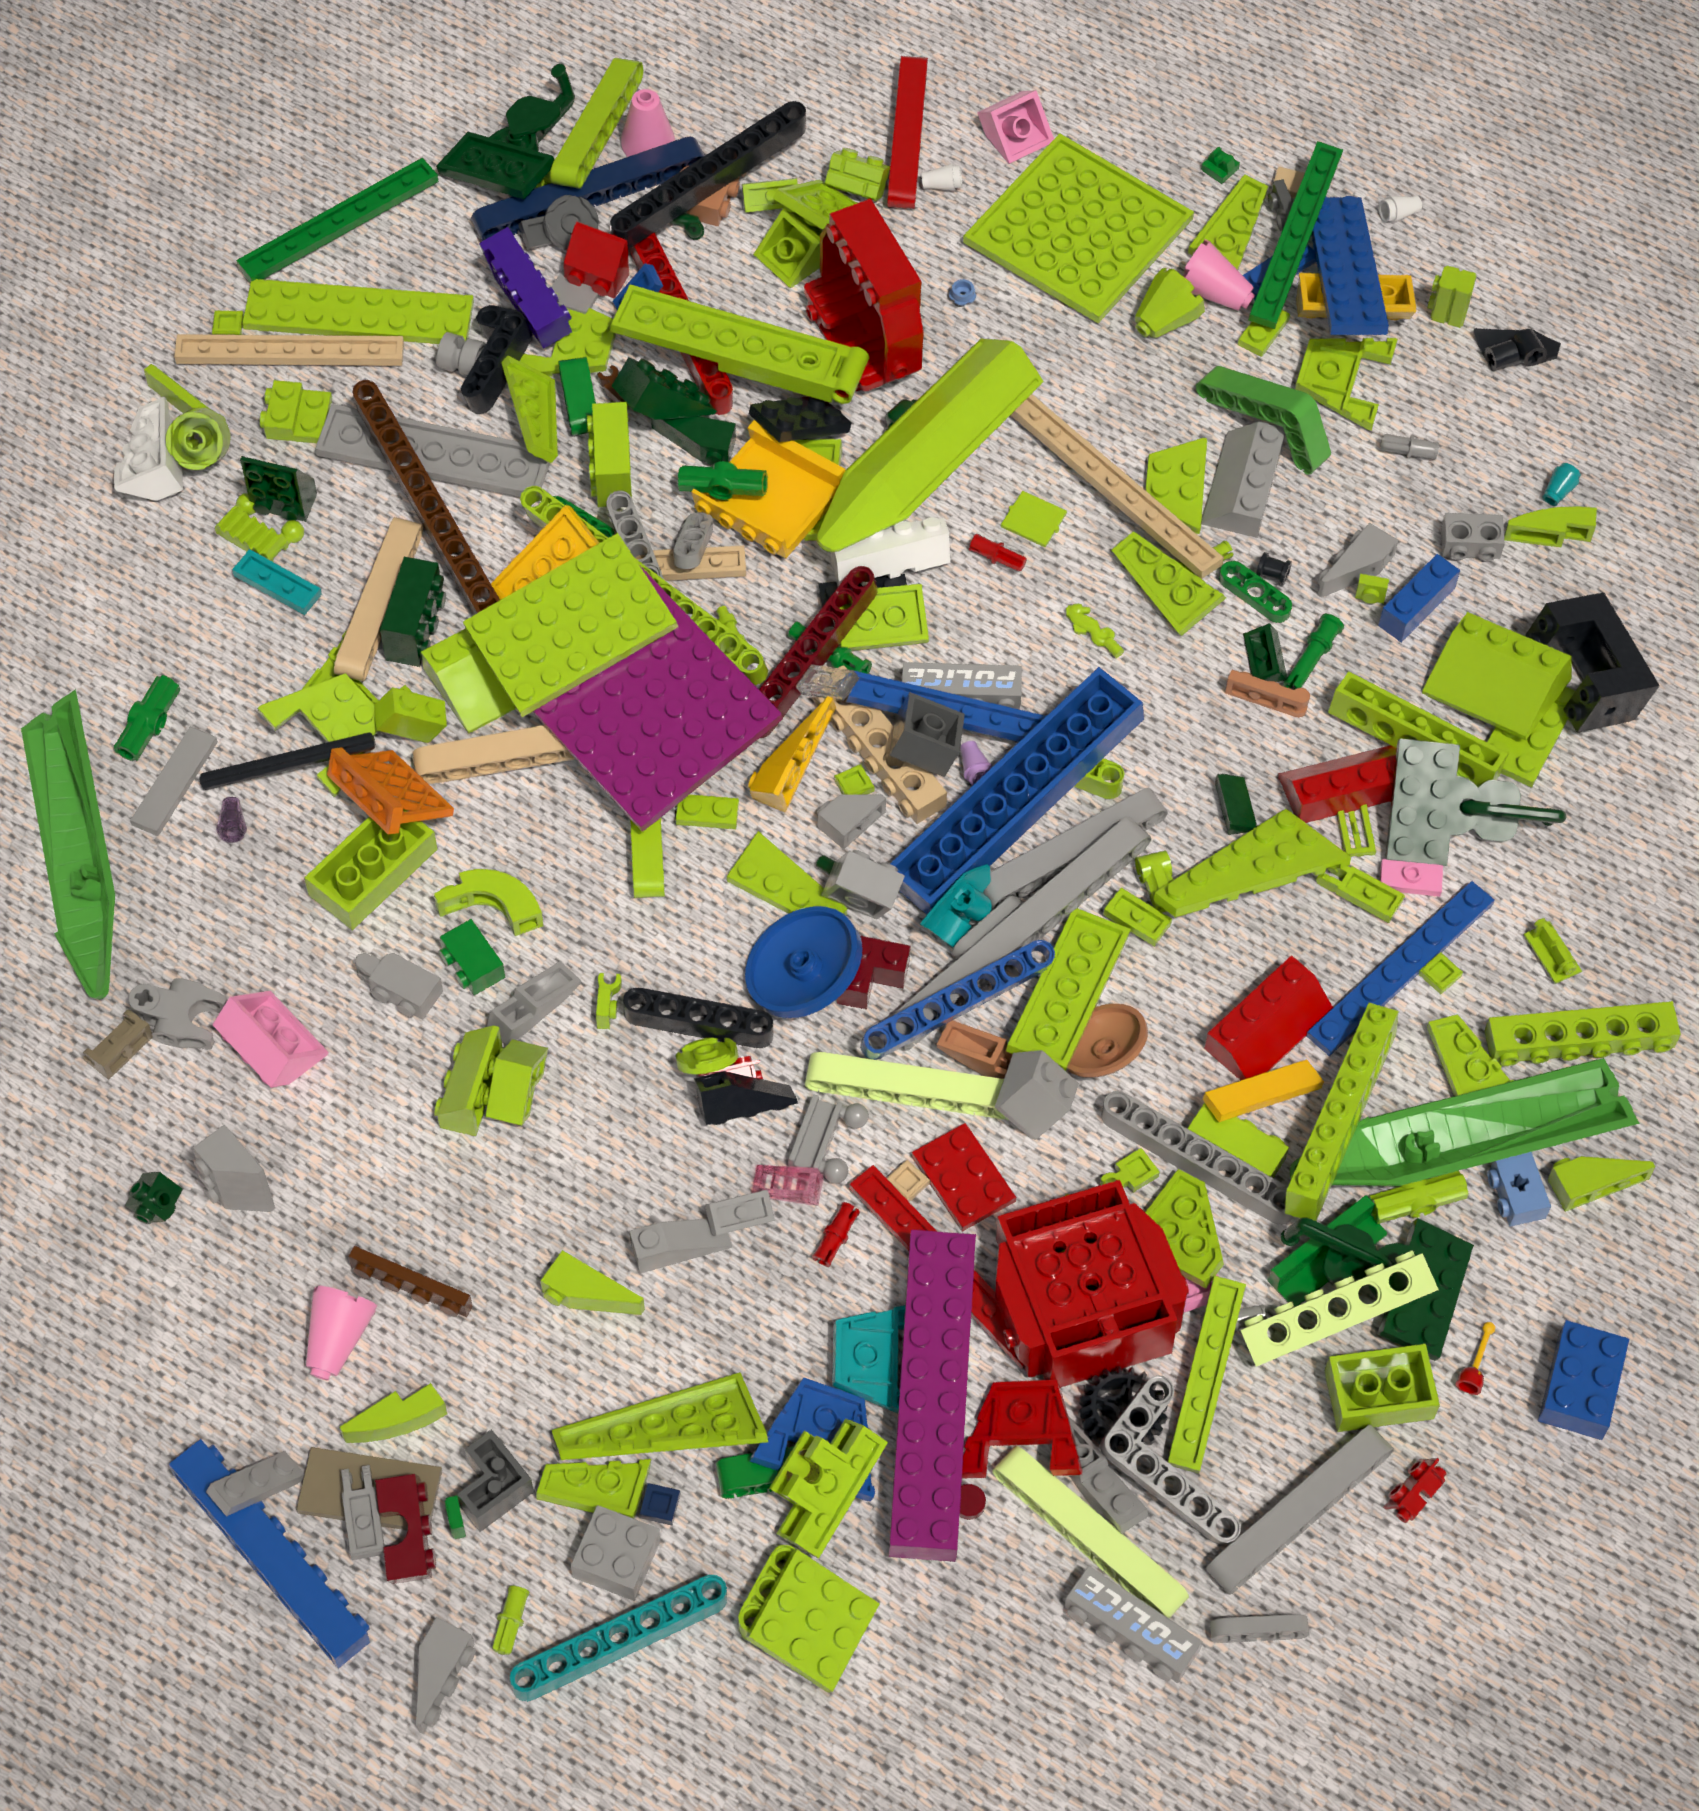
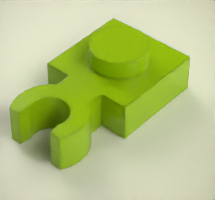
M1140 1148L1115 1163L1117 1173L1109 1172L1104 1174L1100 1180V1185L1120 1180L1123 1188L1128 1186L1134 1193L1158 1178L1160 1171L1144 1150Z

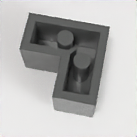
M492 1429L465 1448L467 1462L479 1478L457 1494L460 1508L479 1532L534 1493L532 1479Z

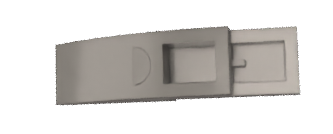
M1069 1417L1083 1470L1082 1475H1069V1477L1095 1511L1104 1519L1107 1518L1123 1534L1149 1516L1148 1510L1108 1466L1105 1455ZM1047 1444L1050 1450H1052V1444Z

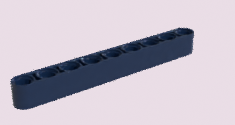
M691 136L684 137L594 168L581 188L550 183L533 189L525 199L512 196L483 206L473 212L471 220L482 241L507 227L515 235L518 234V231L521 233L519 228L521 221L545 216L546 209L552 202L564 195L582 197L591 205L599 206L620 198L619 196L625 197L643 191L645 187L648 189L660 185L678 174L684 167L690 166L704 157L705 154L696 138Z

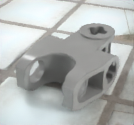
M182 978L173 979L169 990L150 984L137 985L130 991L128 997L130 1007L132 1008L131 1011L143 1021L145 1020L149 1026L155 1027L152 1037L156 1041L181 1049L198 1048L205 1050L212 1049L214 1045L213 1033L193 1025L192 1021L195 1016L205 1011L220 1013L228 1001L227 997L221 993L207 988L199 982Z

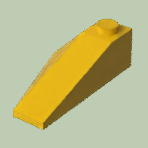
M827 696L762 764L759 772L755 771L752 774L748 784L752 799L782 812L787 811L836 709L833 698Z

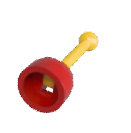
M1486 1322L1482 1327L1484 1334L1472 1367L1464 1368L1456 1381V1387L1459 1390L1471 1395L1480 1394L1484 1385V1376L1478 1368L1489 1337L1496 1329L1492 1322Z

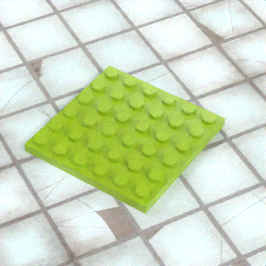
M1059 133L963 235V243L1099 324L1193 220L1194 211Z

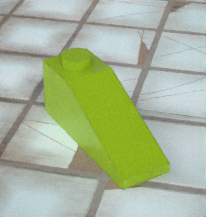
M1580 1156L1573 1160L1564 1158L1553 1165L1547 1180L1566 1212L1649 1180L1656 1166L1653 1161Z
M563 1250L541 1279L544 1298L555 1306L562 1304L569 1309L642 1315L645 1311L643 1297Z

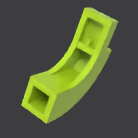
M491 869L463 871L458 873L460 884L445 886L440 891L434 893L435 904L440 917L470 906L488 905L498 909L506 916L514 936L544 926L542 911L533 893L520 880L504 872Z

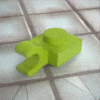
M600 973L598 976L599 988L596 1010L597 1029L610 1030L611 1019L617 1018V1000H612V997L620 991L622 980L621 975L616 974L615 982L613 984H606L604 973Z

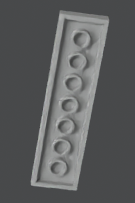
M332 404L315 448L316 456L391 471L357 409ZM395 416L430 479L521 497V493L527 487L539 486L542 488L550 462L537 458L528 452L524 442ZM377 419L375 422H380L384 419ZM393 440V441L388 442V444H393V443H395V442H397V441H394V440ZM402 463L400 466H406L410 463Z

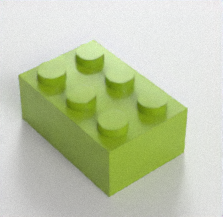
M627 402L592 404L593 415H587L591 497H597L598 507H607V498L616 491H625L632 498Z
M1426 1344L1329 1356L1324 1373L1337 1432L1364 1429L1368 1425L1381 1427L1433 1420L1435 1418L1440 1403Z

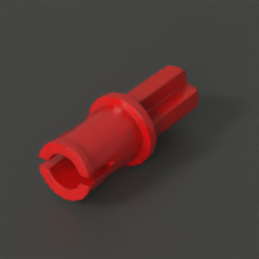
M980 534L974 535L969 546V551L990 559L992 564L999 562L1017 571H1022L1027 561L1026 557L1005 548L1003 542H993Z

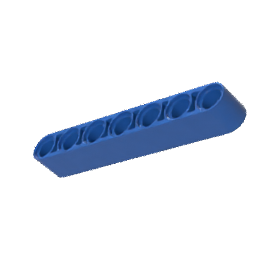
M1045 940L1034 941L872 1026L866 1031L861 1040L860 1048L862 1053L869 1059H881L1047 970L1055 956L1053 946ZM1031 952H1041L1045 956V962H1035L1032 959ZM1012 965L1016 967L1019 976H1008L1005 973L1004 966ZM980 979L989 981L992 991H982L978 987L977 981ZM954 993L962 995L965 1005L957 1006L953 1004L950 995ZM933 1008L938 1014V1019L934 1021L927 1019L923 1014V1009ZM896 1023H907L911 1028V1033L908 1035L900 1034L896 1029ZM872 1036L881 1038L884 1047L882 1049L872 1048L869 1045L868 1038Z

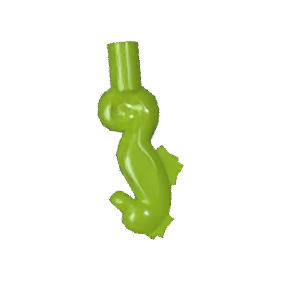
M1079 603L1068 605L1066 617L1070 618V621L1073 623L1076 634L1086 635V633H1090L1093 643L1097 646H1105L1115 658L1124 653V649L1114 640L1115 633L1111 628L1104 627L1100 629L1097 620L1084 615L1090 613V607H1083Z

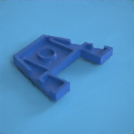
M803 1378L767 1431L768 1443H759L750 1457V1462L778 1471L782 1467L787 1441L797 1443L803 1431L808 1432L814 1437L819 1436L831 1443L845 1418L868 1428L865 1399ZM871 1474L868 1475L856 1498L865 1501H871L874 1498L875 1488L871 1483Z

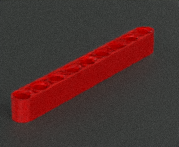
M655 233L628 249L638 270L645 263L654 266L663 284L659 293L689 301ZM680 352L695 383L700 387L699 391L711 399L709 403L717 410L716 414L724 415L730 412L733 407V387L726 372L718 370L717 362Z

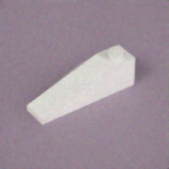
M165 397L139 407L130 429L132 433L131 440L128 444H124L122 449L124 453L123 460L118 462L114 469V488L116 491L158 501L165 497L174 496L183 490L181 465L170 455L166 447V432L172 421Z

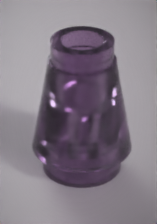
M226 797L222 800L216 827L220 838L228 843L242 840L247 832L240 800L236 797Z

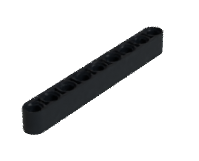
M797 101L785 103L617 212L610 220L611 234L627 240L628 249L635 246L800 138L806 131V107Z

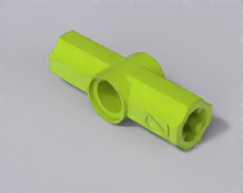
M1455 1171L1405 1184L1399 1188L1370 1195L1369 1198L1375 1204L1372 1216L1377 1224L1408 1215L1412 1218L1420 1217L1421 1213L1424 1216L1428 1215L1439 1206L1467 1199L1469 1193L1464 1175L1460 1171Z

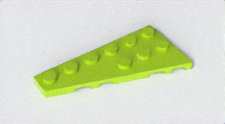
M1284 809L1156 891L1154 901L1176 918L1209 908L1210 903L1222 899H1226L1227 902L1238 899L1239 894L1252 891L1253 894L1296 882L1297 877L1313 873L1316 876L1325 873L1326 868L1338 865L1340 868L1349 866L1351 856L1288 809Z

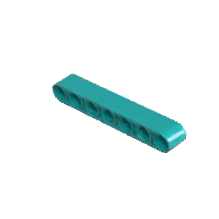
M717 1575L704 1576L519 1663L510 1673L513 1694L521 1701L535 1700L719 1613L727 1604L725 1581ZM709 1589H716L721 1593L714 1600H708L703 1596ZM680 1603L690 1607V1610L682 1615L676 1614L672 1609ZM648 1618H655L660 1622L653 1629H646L641 1625ZM621 1632L628 1635L629 1638L624 1643L616 1644L611 1641L612 1636L616 1633ZM586 1647H593L598 1651L594 1657L589 1659L580 1656V1652ZM554 1662L566 1664L565 1670L561 1673H552L549 1671V1667ZM529 1676L535 1679L534 1684L529 1688H521L517 1685L522 1677Z

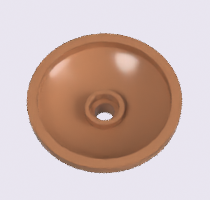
M1125 1004L1097 1006L1067 1071L1081 1077H1102L1125 1068L1139 1055L1147 1041L1148 1026L1143 1015L1134 1007Z

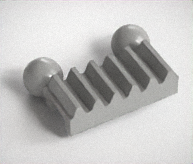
M813 1094L789 1156L788 1165L818 1175L823 1173L824 1177L831 1183L844 1181L848 1176L846 1162L840 1158H832L825 1161L826 1153L830 1148L839 1119L843 1118L845 1123L851 1128H861L867 1123L869 1118L867 1109L858 1103L847 1107L837 1101V1104L834 1105L819 1100V1095Z

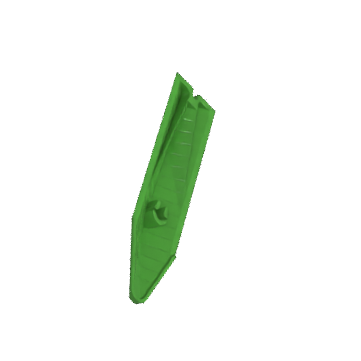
M75 689L51 706L52 715L44 712L39 714L21 728L58 929L54 934L87 995L100 1000L109 993L115 890Z
M1601 1058L1372 1118L1366 1117L1358 1123L1332 1185L1402 1186L1640 1123L1625 1095L1618 1097L1619 1082L1610 1070L1606 1060ZM1300 1158L1296 1159L1291 1164L1289 1173L1291 1179L1300 1161Z

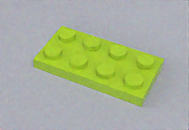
M1569 687L1564 688L1526 740L1495 727L1487 743L1508 753L1501 774L1531 788L1533 787L1568 721L1563 709L1575 693V690Z

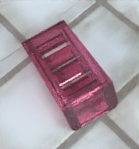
M757 1165L752 1193L768 1190L770 1199L818 1206L823 1175L818 1168ZM767 1175L772 1176L770 1189L765 1188ZM780 1177H785L783 1189H778ZM793 1179H798L796 1190H791ZM806 1181H809L807 1191H804Z

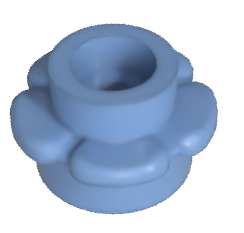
M965 279L955 281L952 289L949 290L950 299L954 300L955 304L961 306L974 302L976 294L972 282Z

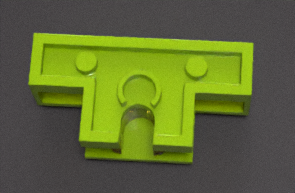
M846 1418L831 1443L819 1436L814 1437L808 1432L803 1431L769 1488L793 1504L776 1534L801 1551L820 1558L888 1442L864 1425Z

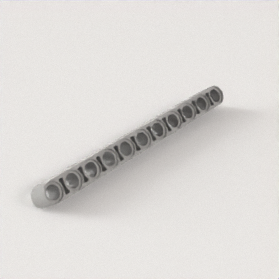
M1131 817L1122 819L893 1015L1016 950L1040 940L1141 854L1151 842V836ZM985 979L977 981L980 989H983L990 983ZM957 993L950 995L953 1004L957 1006L965 1004L962 995ZM933 1008L923 1009V1014L927 1019L933 1021L938 1019V1014ZM896 1023V1029L900 1034L908 1035L911 1033V1028L907 1023ZM930 1033L903 1046V1048L910 1050Z

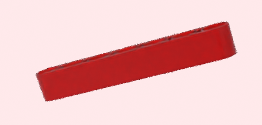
M901 56L887 207L915 209L928 58Z

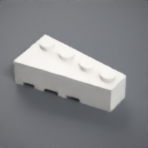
M931 517L922 521H901L840 551L830 552L837 586L839 587L849 572L858 566L869 567L873 571L875 578L888 575L891 579L901 576L906 569L917 572L950 563L949 531L945 519ZM868 582L861 583L862 586L868 584Z

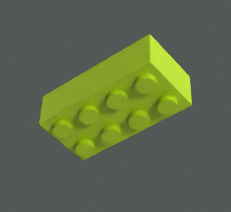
M368 817L304 877L308 895L353 931L438 850L435 832L422 821L402 823L400 824L399 833L388 835L371 817Z

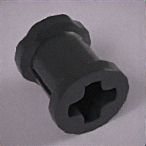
M1264 552L1259 561L1256 574L1260 577L1266 576L1277 580L1280 585L1284 586L1291 570L1292 561L1287 560L1284 562L1269 557V553Z

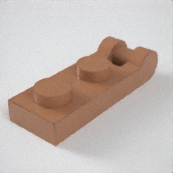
M1233 669L1228 677L1225 694L1298 718L1305 716L1310 700V693L1305 688L1292 690L1281 686L1277 682L1265 681L1253 677L1250 673L1239 672Z

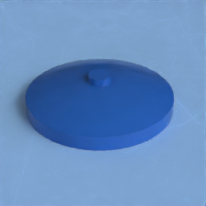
M823 906L807 907L785 915L773 923L759 937L749 954L745 969V981L751 997L764 1011L781 1018H799L822 1010L840 997L855 978L862 959L860 934L846 915L833 908Z

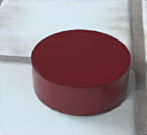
M962 1485L960 1517L966 1520L976 1519L985 1510V1494L976 1485Z

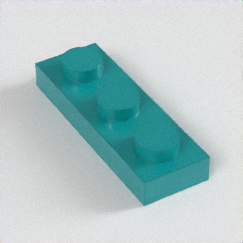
M250 549L232 569L234 577L303 615L307 614L322 595L320 587Z

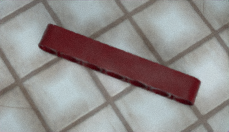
M858 566L849 572L759 689L781 712L783 717L875 599L878 588L873 571L869 567ZM868 582L866 586H857L859 583ZM845 604L851 605L847 609H840ZM827 627H834V629L829 632H823V630ZM808 650H817L815 653L811 655L805 654ZM792 672H799L795 677H788ZM774 695H782L777 700H770ZM776 724L773 728H771L760 738H765L769 736L778 724Z

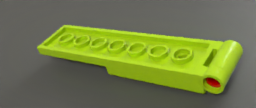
M631 284L611 323V332L714 361L718 363L719 371L827 402L835 400L841 404L850 403L869 360L868 353L859 347L838 344Z

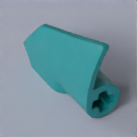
M986 864L963 873L931 909L920 925L929 929L954 947L972 927L969 923L971 919L981 921L991 911V900L983 893L991 882L990 866Z

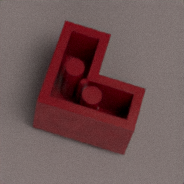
M860 936L862 941V959L858 972L849 987L837 998V1004L867 1010L873 983L904 989L910 964V945Z

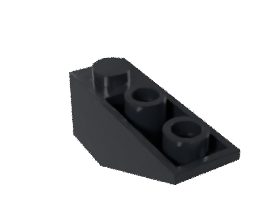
M727 1071L694 1078L699 1110L706 1125H720L731 1119L754 1117L760 1112L783 1110L789 1105L798 1104L791 1086Z

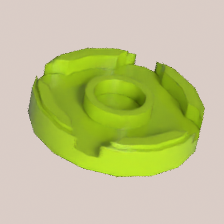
M709 1037L688 1043L682 1048L683 1053L677 1052L675 1055L678 1070L687 1074H706L724 1069L736 1062L739 1057L736 1042L729 1038H724L725 1042H718L717 1038Z

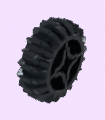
M1118 1366L1113 1375L1106 1368L1102 1373L1103 1378L1094 1375L1091 1380L1092 1385L1086 1384L1084 1386L1083 1392L1085 1395L1080 1396L1079 1404L1082 1408L1079 1409L1078 1416L1085 1419L1082 1421V1429L1091 1430L1089 1433L1091 1441L1098 1437L1102 1439L1110 1428L1101 1419L1098 1411L1102 1412V1416L1110 1418L1114 1423L1121 1413L1119 1412V1406H1122L1123 1400H1127V1405L1133 1398L1132 1391L1136 1393L1142 1384L1146 1382L1147 1374L1145 1371L1140 1373L1138 1377L1134 1375L1135 1370L1133 1366L1128 1369V1373H1123L1122 1368ZM1151 1384L1149 1388L1150 1396L1157 1401H1161L1164 1397L1163 1390H1155L1157 1384ZM1122 1389L1116 1396L1106 1395L1105 1398L1101 1397L1111 1390ZM1132 1410L1130 1412L1129 1419L1131 1423L1140 1424L1141 1421L1145 1422V1417L1141 1411ZM1163 1412L1141 1439V1442L1152 1445L1155 1440L1154 1435L1160 1436L1162 1434L1163 1428L1161 1425L1165 1424L1167 1416ZM1119 1436L1111 1437L1109 1443L1112 1444L1111 1450L1113 1452H1117L1118 1446H1123V1450L1125 1449V1443Z

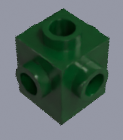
M161 1172L142 1173L140 1179L131 1187L130 1197L125 1206L134 1212L133 1216L142 1223L166 1222L173 1215L176 1209L175 1203L183 1188Z

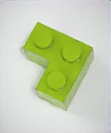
M512 1039L505 1048L500 1049L496 1058H492L488 1075L493 1076L491 1087H487L483 1099V1105L487 1106L485 1117L521 1126L525 1123L531 1113L535 1086L544 1075L548 1053L547 1047Z

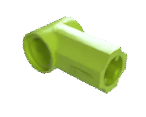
M1164 850L1136 857V872L1138 875H1141L1139 877L1142 884L1145 883L1153 907L1160 912H1166L1164 908L1154 901V895L1156 891L1173 881L1172 865L1167 851Z

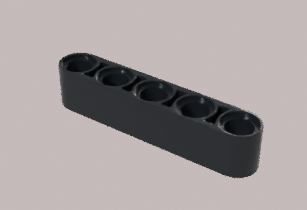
M645 988L629 989L623 997L624 1016L630 1024L699 1038L713 1037L717 1038V1041L725 1042L724 1038H729L736 1042V1045L752 1048H765L773 1041L772 1016L762 1010ZM636 1004H640V1005H643V1006H644V1007L641 1008V1009H633V1008H631L633 1005H636ZM666 1010L674 1011L671 1015L662 1014ZM695 1016L705 1017L701 1021H695L692 1018ZM725 1022L735 1023V1025L731 1027H726L722 1024ZM757 1027L765 1028L766 1031L757 1033L753 1031V1029Z

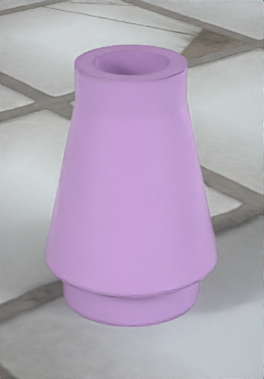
M967 741L960 747L964 778L971 785H974L992 768V765L978 748L975 741Z

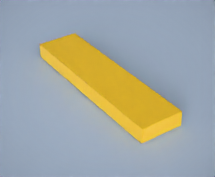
M1306 1059L1204 1093L1202 1100L1218 1122H1222L1322 1088L1324 1081Z

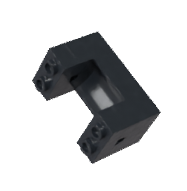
M1604 592L1546 603L1525 634L1530 639L1572 656V661L1584 680L1563 710L1577 733L1635 720L1660 686Z

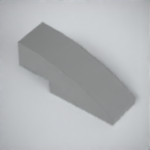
M559 961L517 987L513 997L492 1009L487 1027L492 1025L498 1026L500 1028L501 1040L508 1045L512 1039L517 1040L566 1000L581 984V980Z

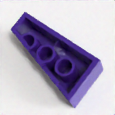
M508 227L479 243L494 279L516 311L523 314L533 335L543 349L572 333L568 323L572 318L564 304L559 306V299L552 287L548 288L546 286L547 283L539 269H535L527 252L523 251Z

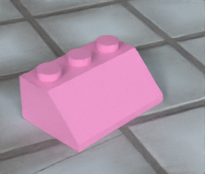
M272 991L229 997L213 1023L221 1037L232 1045L240 1054L241 1059L249 1064L259 1074L260 1079L271 1088L291 1084L329 1053Z

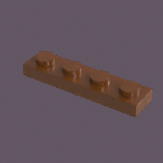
M357 1246L353 1247L348 1256L351 1268L357 1276L367 1280L371 1277L382 1281L381 1283L384 1287L394 1292H399L400 1289L406 1291L419 1303H434L440 1306V1310L447 1315L457 1317L459 1314L467 1318L473 1307L471 1295Z

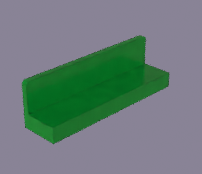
M1367 1195L1327 1225V1227L1333 1230L1344 1224L1352 1225L1368 1233L1375 1245L1387 1236V1231L1380 1224H1377L1371 1215L1375 1204ZM1310 1238L1271 1269L1268 1282L1288 1303L1292 1302L1294 1307L1299 1306L1305 1301L1304 1296L1319 1290L1329 1282L1322 1269L1328 1246Z

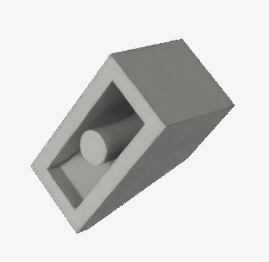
M882 794L838 795L831 802L827 801L820 807L818 811V828L844 850L886 813V797Z

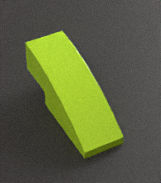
M1582 506L1555 507L1520 515L1508 520L1504 540L1559 548L1562 547L1564 539L1591 542L1596 528L1597 508Z
M430 1383L405 1400H402L398 1393L394 1391L339 1428L342 1438L346 1443H366L411 1433L430 1425L448 1413L445 1402Z

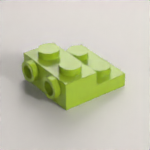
M274 380L272 388H266L265 404L268 405L267 411H261L260 427L264 428L266 439L317 444L331 407L332 393L303 390V385L300 382Z

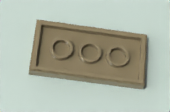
M311 1447L296 1509L298 1514L346 1521L342 1499L344 1488L341 1470L349 1469L353 1479L352 1489L359 1490L365 1488L361 1474L362 1466L370 1465L373 1487L375 1488V1480L410 1474L418 1475L421 1482L425 1481L428 1489V1501L423 1502L425 1515H430L432 1521L442 1467ZM380 1514L382 1527L408 1531V1524L404 1517H383Z

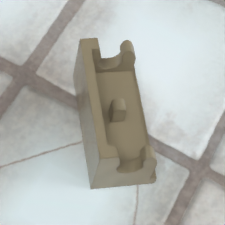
M129 1009L123 1013L125 1015L124 1020L93 1050L87 1048L83 1052L85 1054L83 1059L108 1080L153 1038L149 1024Z

